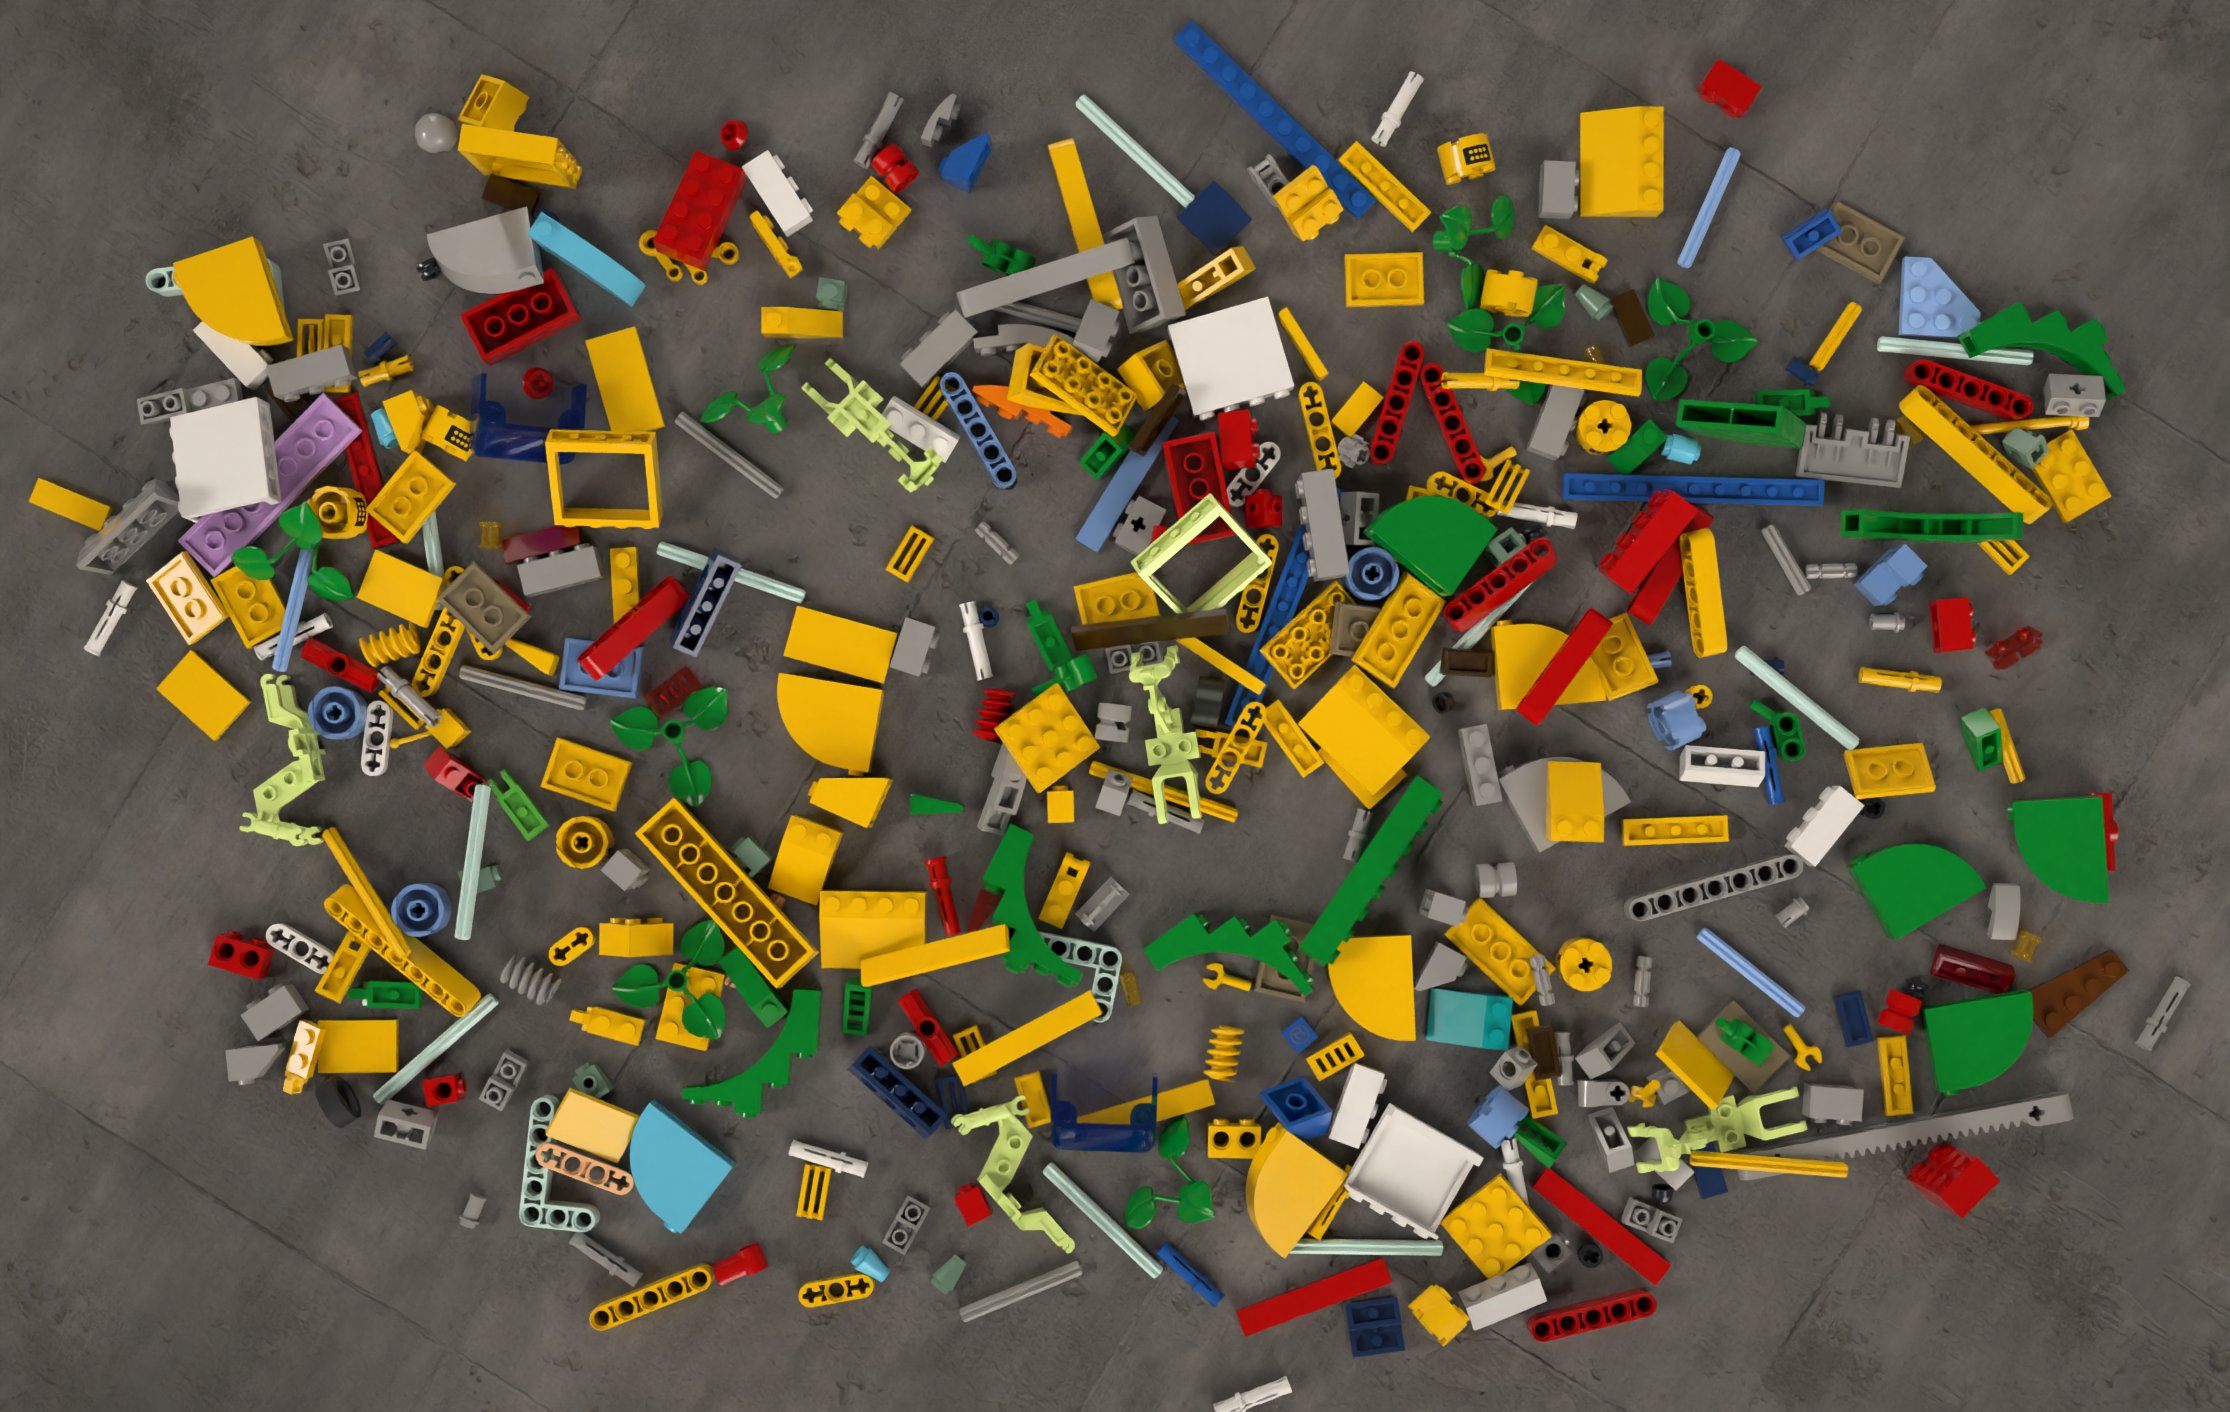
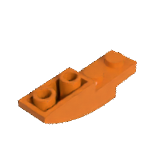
M981 385L973 387L972 392L976 396L975 401L987 408L989 404L998 409L997 414L1008 421L1011 418L1018 421L1022 412L1026 414L1024 416L1025 419L1035 425H1038L1039 422L1048 427L1046 431L1059 439L1061 436L1068 438L1072 431V426L1052 415L1053 411L1033 408L1007 400L1009 390L1007 386Z

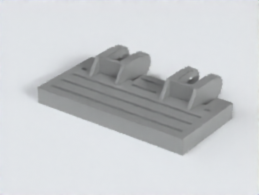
M1819 413L1816 425L1806 424L1802 449L1799 450L1795 474L1797 477L1901 488L1910 436L1896 434L1895 446L1892 445L1895 430L1894 420H1887L1882 443L1876 442L1879 429L1878 418L1870 419L1868 431L1845 428L1843 440H1840L1843 424V415L1836 414L1833 419L1831 437H1824L1827 424L1826 413Z

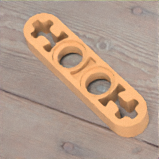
M543 1142L536 1149V1159L545 1168L618 1195L627 1194L633 1188V1178L624 1169L553 1142ZM552 1148V1153L558 1157L561 1156V1152H564L560 1159V1166H555L558 1161L553 1158H548L547 1161H544L541 1152ZM570 1157H577L580 1160L579 1167L574 1171H569L565 1168V1162ZM594 1166H601L604 1169V1175L599 1180L590 1178L589 1173ZM610 1170L613 1171L611 1175L614 1178L621 1179L622 1175L625 1176V1180L628 1182L627 1185H621L620 1189L617 1188L616 1182L608 1180Z

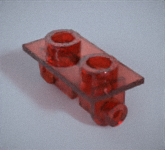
M2030 626L2023 627L2007 639L1995 643L1992 648L1984 653L1995 660L1992 662V665L1997 671L2001 669L2006 670L2019 661L2016 655L2018 651L2020 656L2025 658L2039 650L2040 645L2043 644L2040 638L2043 634Z

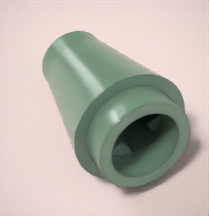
M1586 284L1582 285L1574 295L1591 318H1596L1599 322L1614 307L1610 303L1611 300L1588 287Z
M954 1254L952 1258L932 1274L933 1278L930 1280V1283L946 1295L949 1290H953L967 1264Z

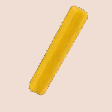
M1854 302L1848 304L1810 361L1809 366L1814 369L1816 367V371L1819 372L1824 369L1861 313V306Z
M2000 708L1990 710L1988 712L2001 727L2002 758L2009 780L2012 784L2022 782L2026 777L2003 712Z

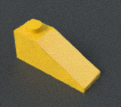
M1244 246L1230 248L1177 284L1185 310L1237 282L1256 269Z
M761 307V333L765 338H843V311L794 307Z

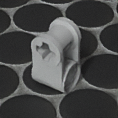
M1268 154L1263 162L1254 168L1249 167L1247 172L1269 203L1278 207L1272 197L1274 195L1272 190L1278 187L1284 188L1289 182L1274 158Z
M1583 1078L1577 1080L1578 1106L1622 1105L1629 1099V1088L1618 1079ZM1615 1086L1622 1090V1093L1617 1094V1098L1610 1094V1091L1615 1090Z

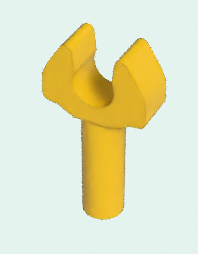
M1513 446L1490 459H1484L1480 455L1485 468L1484 476L1480 482L1491 480L1494 477L1493 470L1495 467L1517 455ZM1471 465L1469 470H1473L1476 467Z
M1216 962L1206 965V968L1215 970L1218 973L1217 978L1214 980L1202 978L1209 988L1215 990L1219 985L1226 984L1242 990H1250L1252 981L1226 974L1221 963Z
M1791 1024L1786 1025L1782 1029L1797 1050V1056L1794 1059L1797 1066L1810 1071L1811 1069L1805 1061L1806 1056L1809 1054L1812 1055L1816 1062L1822 1063V1055L1819 1048L1816 1046H1806Z
M1652 1080L1644 1088L1632 1086L1630 1088L1629 1101L1634 1102L1636 1099L1643 1100L1642 1107L1654 1106L1657 1096L1654 1093L1660 1088V1082Z

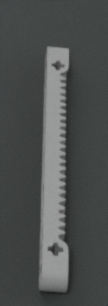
M2057 1091L1736 1151L1734 1154L1775 1157L1776 1154L1781 1158L1824 1161L1825 1158L1833 1162L1834 1156L1843 1160L1844 1155L1854 1158L1855 1153L1864 1156L1865 1151L1875 1154L1876 1149L1885 1152L1886 1147L1895 1150L1896 1145L1906 1148V1144L1916 1146L1917 1142L1926 1144L1927 1140L1935 1143L1937 1138L1945 1141L1948 1136L1956 1139L1958 1134L1967 1137L1968 1132L1978 1135L1979 1130L1988 1133L1989 1128L1999 1131V1126L2005 1129H2009L2010 1125L2019 1127L2020 1121L2032 1126H2044L2074 1119L2069 1092ZM1737 1169L1739 1180H1754L1783 1174L1779 1172Z

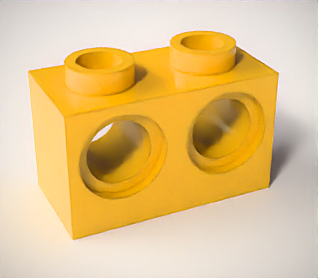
M1215 1118L1213 1123H1208V1158H1254L1261 1146L1260 1124H1255L1254 1119H1240V1123H1229V1119ZM1217 1132H1226L1228 1140L1223 1144L1216 1143L1214 1135ZM1244 1132L1254 1134V1140L1251 1144L1245 1145L1240 1142V1136Z

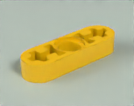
M1443 471L1432 474L1427 480V489L1434 496L1447 497L1459 501L1456 496L1457 490L1459 488L1466 489L1469 493V498L1467 502L1462 503L1471 507L1470 505L1474 500L1480 503L1485 502L1489 493ZM1442 478L1443 485L1451 487L1455 484L1451 491L1444 487L1438 490V484L1434 481ZM1478 503L1473 504L1471 507L1479 514L1482 513L1488 517L1495 515L1498 511L1488 505L1491 509L1483 512V506Z
M862 1272L809 1281L801 1287L798 1295L799 1301L806 1307H817L866 1298L872 1293L875 1281L873 1277ZM860 1278L863 1279L865 1283L869 1282V1285L866 1287L865 1291H862L860 1287L852 1288V1294H848L849 1284L847 1280H851L850 1286L858 1284ZM833 1283L842 1284L844 1287L843 1295L839 1297L833 1296L829 1290L830 1285ZM821 1285H825L824 1293L827 1299H823V1294L816 1295L814 1301H810V1297H805L804 1294L807 1293L808 1288H812L813 1292H818L822 1290Z

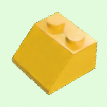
M481 74L457 120L466 125L514 132V125L519 116L525 112L529 96L506 81Z
M1166 340L1135 353L1117 368L1128 387L1138 394L1137 402L1145 412L1156 407L1172 382L1186 389L1176 354Z
M410 390L383 401L401 450L408 454H411L413 450L422 453L427 442L421 438L422 431L435 409L431 400Z

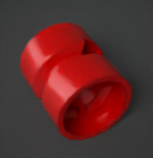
M897 143L884 148L871 162V166L880 176L886 177L885 183L894 193H898L909 186L920 173L911 160H905L906 154Z
M1890 989L1885 1000L1888 1009L1882 1010L1877 1023L1910 1036L1914 1026V1021L1911 1017L1918 1015L1923 1001Z

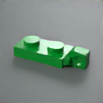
M1810 389L1759 390L1755 392V404L1784 406L1797 417H1808L1815 415L1816 409H1827V407H1830V397H1815V391H1810Z
M1035 599L1026 603L1031 614L1030 617L1026 618L1027 626L1050 672L1073 660L1047 608L1040 611Z
M370 980L364 981L363 987L349 988L348 999H362V1005L370 1008L421 1009L423 990L414 982Z

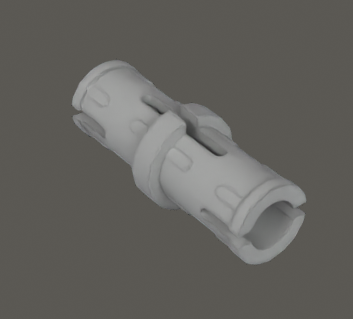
M1357 809L1352 831L1349 830L1348 832L1350 837L1343 856L1344 859L1354 862L1359 861L1364 841H1367L1369 837L1366 834L1374 813Z
M1570 1031L1554 1032L1562 1075L1557 1077V1085L1574 1084L1572 1073L1574 1055L1571 1054Z

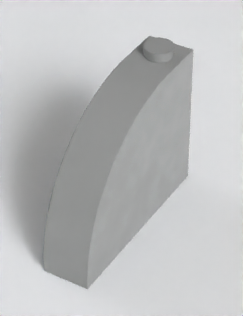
M528 207L427 234L428 245L442 272L451 282L463 289L478 293L498 294L544 283L539 245L527 234L534 224Z
M1546 757L1526 762L1516 768L1510 765L1499 771L1501 775L1498 777L1500 789L1535 852L1540 853L1560 842L1545 840L1547 761H1586L1570 757ZM1601 769L1605 817L1631 801L1619 783Z

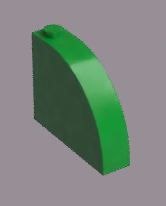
M1682 399L1679 401L1676 426L1686 431L1715 439L1802 449L1806 426L1805 422L1784 406Z
M1423 496L1403 501L1387 508L1372 520L1363 533L1443 597L1453 594L1498 529L1492 525V520L1482 513L1479 514L1460 501L1441 496Z
M2102 796L2013 799V806H2007L2008 822H2014L2018 848L2034 875L2052 890L2069 898L2090 903H2109Z
M1901 843L1888 845L1869 854L1863 852L1851 859L1853 863L1846 866L1888 939L1898 940L1986 888L1980 876L1963 859L1945 849L1926 844Z
M2024 989L1921 1006L1920 1014L1934 1089L1940 1093L1943 1092V1095L1959 1094V1089L1975 1087L1998 1077L2016 1061L2025 1048L2032 1029L2033 1000L2030 991Z

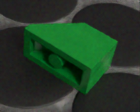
M1649 419L1627 439L1625 444L1616 449L1607 460L1621 474L1628 475L1668 437Z
M1123 423L1118 434L1114 437L1105 431L1079 463L1098 480L1127 452L1128 446L1136 435L1125 423Z
M1985 707L1961 717L1962 736L1978 772L2003 762L2001 727Z

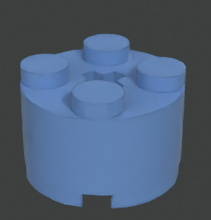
M1368 547L1358 551L1348 561L1350 573L1344 577V582L1347 590L1360 600L1370 602L1380 600L1387 596L1398 582L1399 568L1397 563L1384 549ZM1370 568L1374 569V574H1377V577L1373 578L1372 581L1368 580L1369 577L1365 575V572H1368Z
M327 687L319 691L315 698L311 700L308 707V719L313 729L325 738L350 739L364 731L368 704L364 696L356 690L345 687ZM342 710V715L337 717L336 712Z
M1677 690L1647 705V709L1651 708V713L1647 714L1650 726L1659 741L1665 740L1668 745L1664 747L1669 751L1700 738L1702 732L1706 731V724L1700 716L1698 717L1694 708L1696 706L1695 699L1689 692L1684 694Z
M419 883L405 887L395 897L391 907L392 919L396 926L405 934L413 937L426 936L442 930L447 926L452 913V904L447 891L432 883ZM418 907H425V913L419 912Z
M1501 1085L1495 1087L1485 1097L1487 1100L1482 1105L1477 1106L1467 1122L1473 1131L1495 1149L1502 1144L1505 1136L1509 1139L1515 1134L1519 1128L1516 1124L1517 1121H1521L1529 1112V1109L1509 1091H1506Z

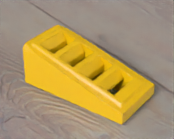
M510 638L505 643L510 649L543 673L554 675L560 660L559 655L514 638Z
M1348 1032L1305 1059L1318 1080L1321 1081L1365 1055L1352 1033ZM1346 1042H1348L1354 1052L1350 1056L1343 1046ZM1337 1047L1345 1058L1340 1061L1334 1051ZM1327 1053H1330L1336 1063L1332 1067L1325 1057ZM1320 1058L1327 1070L1322 1072L1316 1059Z

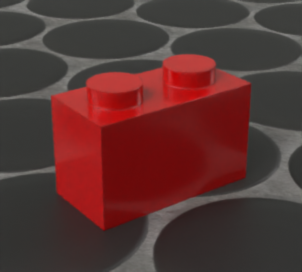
M1718 58L1696 92L1701 94L1700 97L1707 103H1715L1720 106L1727 116L1740 119L1746 113L1762 86Z
M1249 409L1218 413L1221 463L1225 470L1257 467L1256 458H1260L1259 443H1255L1254 433L1259 431L1257 418H1253Z
M1968 597L1930 601L1929 608L1934 653L1974 649L1973 644L1976 642V634L1974 629L1971 628L1973 607L1969 603Z

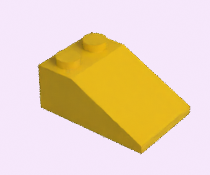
M1028 343L1016 350L1007 400L1033 408L1084 416L1030 376L1045 348Z
M1547 761L1545 840L1604 842V802L1601 763Z
M791 815L768 888L817 906L820 899V891L824 888L844 832L798 815Z

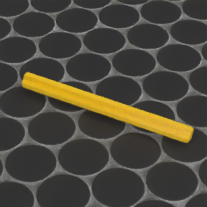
M1097 761L1092 762L1089 770L1091 775L1105 779L1108 769L1133 777L1130 788L1154 796L1152 780ZM1164 784L1166 800L1190 808L1188 792ZM1200 797L1201 812L1230 822L1236 821L1238 809Z
M335 827L326 829L322 834L323 839L393 951L400 959L407 957L412 951L410 945L394 923L390 913Z
M1691 1151L1689 1156L1690 1164L1693 1166L1842 1178L1848 1175V1165L1844 1162Z

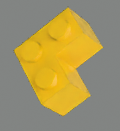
M610 918V923H599V955L620 957L673 955V923H663V918H647V923H641V919Z

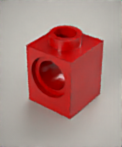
M461 1073L432 1077L423 1081L427 1107L458 1102L465 1098L464 1094L467 1092L466 1081L464 1078H461ZM443 1083H448L451 1086L450 1096L442 1092L441 1086Z
M969 1182L957 1189L958 1193L955 1194L954 1200L968 1227L992 1215L993 1210L979 1183L972 1185Z

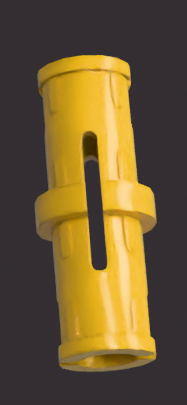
M405 355L390 362L386 360L381 361L380 365L359 371L358 375L359 377L362 376L360 378L362 385L367 387L383 380L391 381L395 376L414 371V366L411 365L413 362L410 356Z

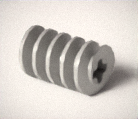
M515 954L501 974V983H506L510 980L509 987L511 989L519 985L518 992L520 994L528 991L527 998L529 1000L537 996L536 1004L541 1005L545 1001L547 1004L554 996L562 979L559 978L552 983V973L542 977L544 968L541 967L538 971L534 972V962L526 967L524 966L526 957L516 961L517 954Z

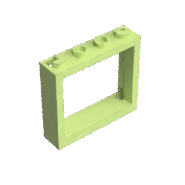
M1211 493L1131 561L1138 575L1177 614L1224 607L1234 595L1245 589L1248 583L1259 574H1262L1273 563L1258 543ZM1220 516L1253 552L1186 608L1153 573Z

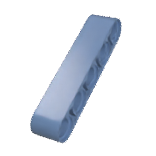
M954 372L945 374L940 381L941 393L987 473L997 487L1001 489L1011 487L1016 479L1015 468L964 380L959 374ZM955 380L959 384L958 390L955 392L947 391L944 386L945 382ZM962 402H967L972 406V411L967 415L961 414L958 411L957 407ZM981 425L985 429V434L982 437H975L970 431L971 427ZM988 447H993L998 451V457L989 460L984 456V450ZM1002 469L1008 470L1011 473V480L1001 482L997 478V473Z

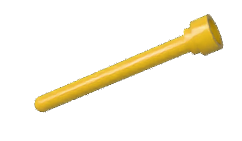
M2058 416L1970 426L1980 435L2010 432L2015 427L2021 430L2069 426V428H2074V430H2084L2089 427V417Z

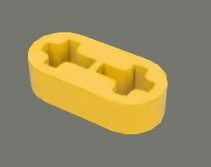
M586 926L578 927L550 948V961L557 966H564L572 962L594 945L596 940L594 931ZM578 933H587L589 936L586 939L587 944L580 943L575 946L573 942L579 939ZM568 946L571 948L565 954L566 960L556 958L558 954L557 948L561 950Z

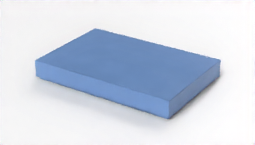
M565 638L559 689L638 699L644 647L637 646L599 680H594L577 662V659L595 641Z

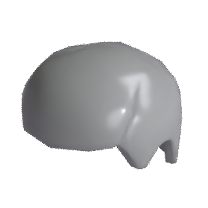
M430 113L422 116L416 123L415 139L418 146L427 152L450 151L458 139V129L454 121L446 116Z

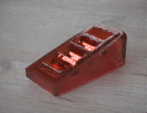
M684 666L646 694L644 701L656 717L661 720L690 695L700 689L702 685L690 670ZM682 676L691 686L688 690L679 680ZM675 683L682 692L681 695L676 693L671 686ZM665 690L672 696L673 701L670 702L663 694ZM659 697L665 707L661 708L654 699Z
M985 888L979 890L967 933L980 930L999 899L1000 894L997 896Z

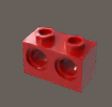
M232 930L216 935L207 965L256 980L266 978L275 951L274 947L267 946L268 942L259 938H252V940L242 938V933ZM228 943H230L234 948V954L232 956H229L226 953V946ZM253 951L259 955L257 964H254L250 958Z

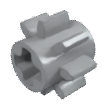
M1354 434L1352 439L1345 437L1338 445V459L1350 468H1354L1355 463L1361 466L1369 458V443L1357 434Z

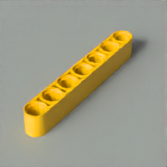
M1073 138L1049 144V153L1079 253L1105 245ZM1113 271L1087 278L1093 300L1116 310L1123 309Z
M1918 385L1899 403V407L1905 416L2012 512L2023 513V521L2025 523L2032 524L2052 507L2050 498L1927 387Z
M342 885L324 901L325 909L332 917L453 1015L463 1017L480 1001L481 994L476 986L417 938L405 934L401 929L400 931L412 951L407 957L398 958L357 891L351 885Z

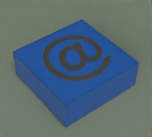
M1301 1016L1281 1032L1297 1053L1318 1037Z

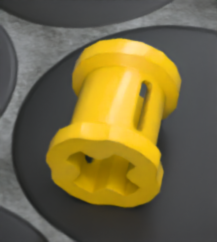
M1704 685L1691 686L1684 693L1689 692L1692 696L1694 693H1699L1700 696H1703L1702 701H1697L1694 698L1696 702L1695 709L1707 707L1711 704L1713 697L1711 690Z

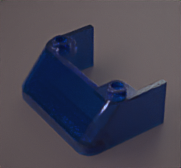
M481 373L472 380L469 447L471 452L477 457L548 464L545 441L550 429L584 430L587 384H580L572 388L571 409L565 410L559 415L557 428L507 424L506 410L503 405L496 401L486 400L487 373ZM558 452L559 464L565 465L570 463L575 458L576 452Z
M1053 1070L1051 1083L1052 1144L1060 1150L1138 1153L1150 1151L1156 1140L1158 1074L1152 1073L1151 1103H1140L1133 1107L1130 1113V1125L1077 1123L1076 1107L1069 1101L1057 1100L1058 1070Z

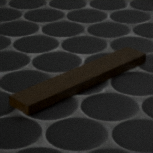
M1226 608L1071 626V635L1076 651L1230 633V623Z

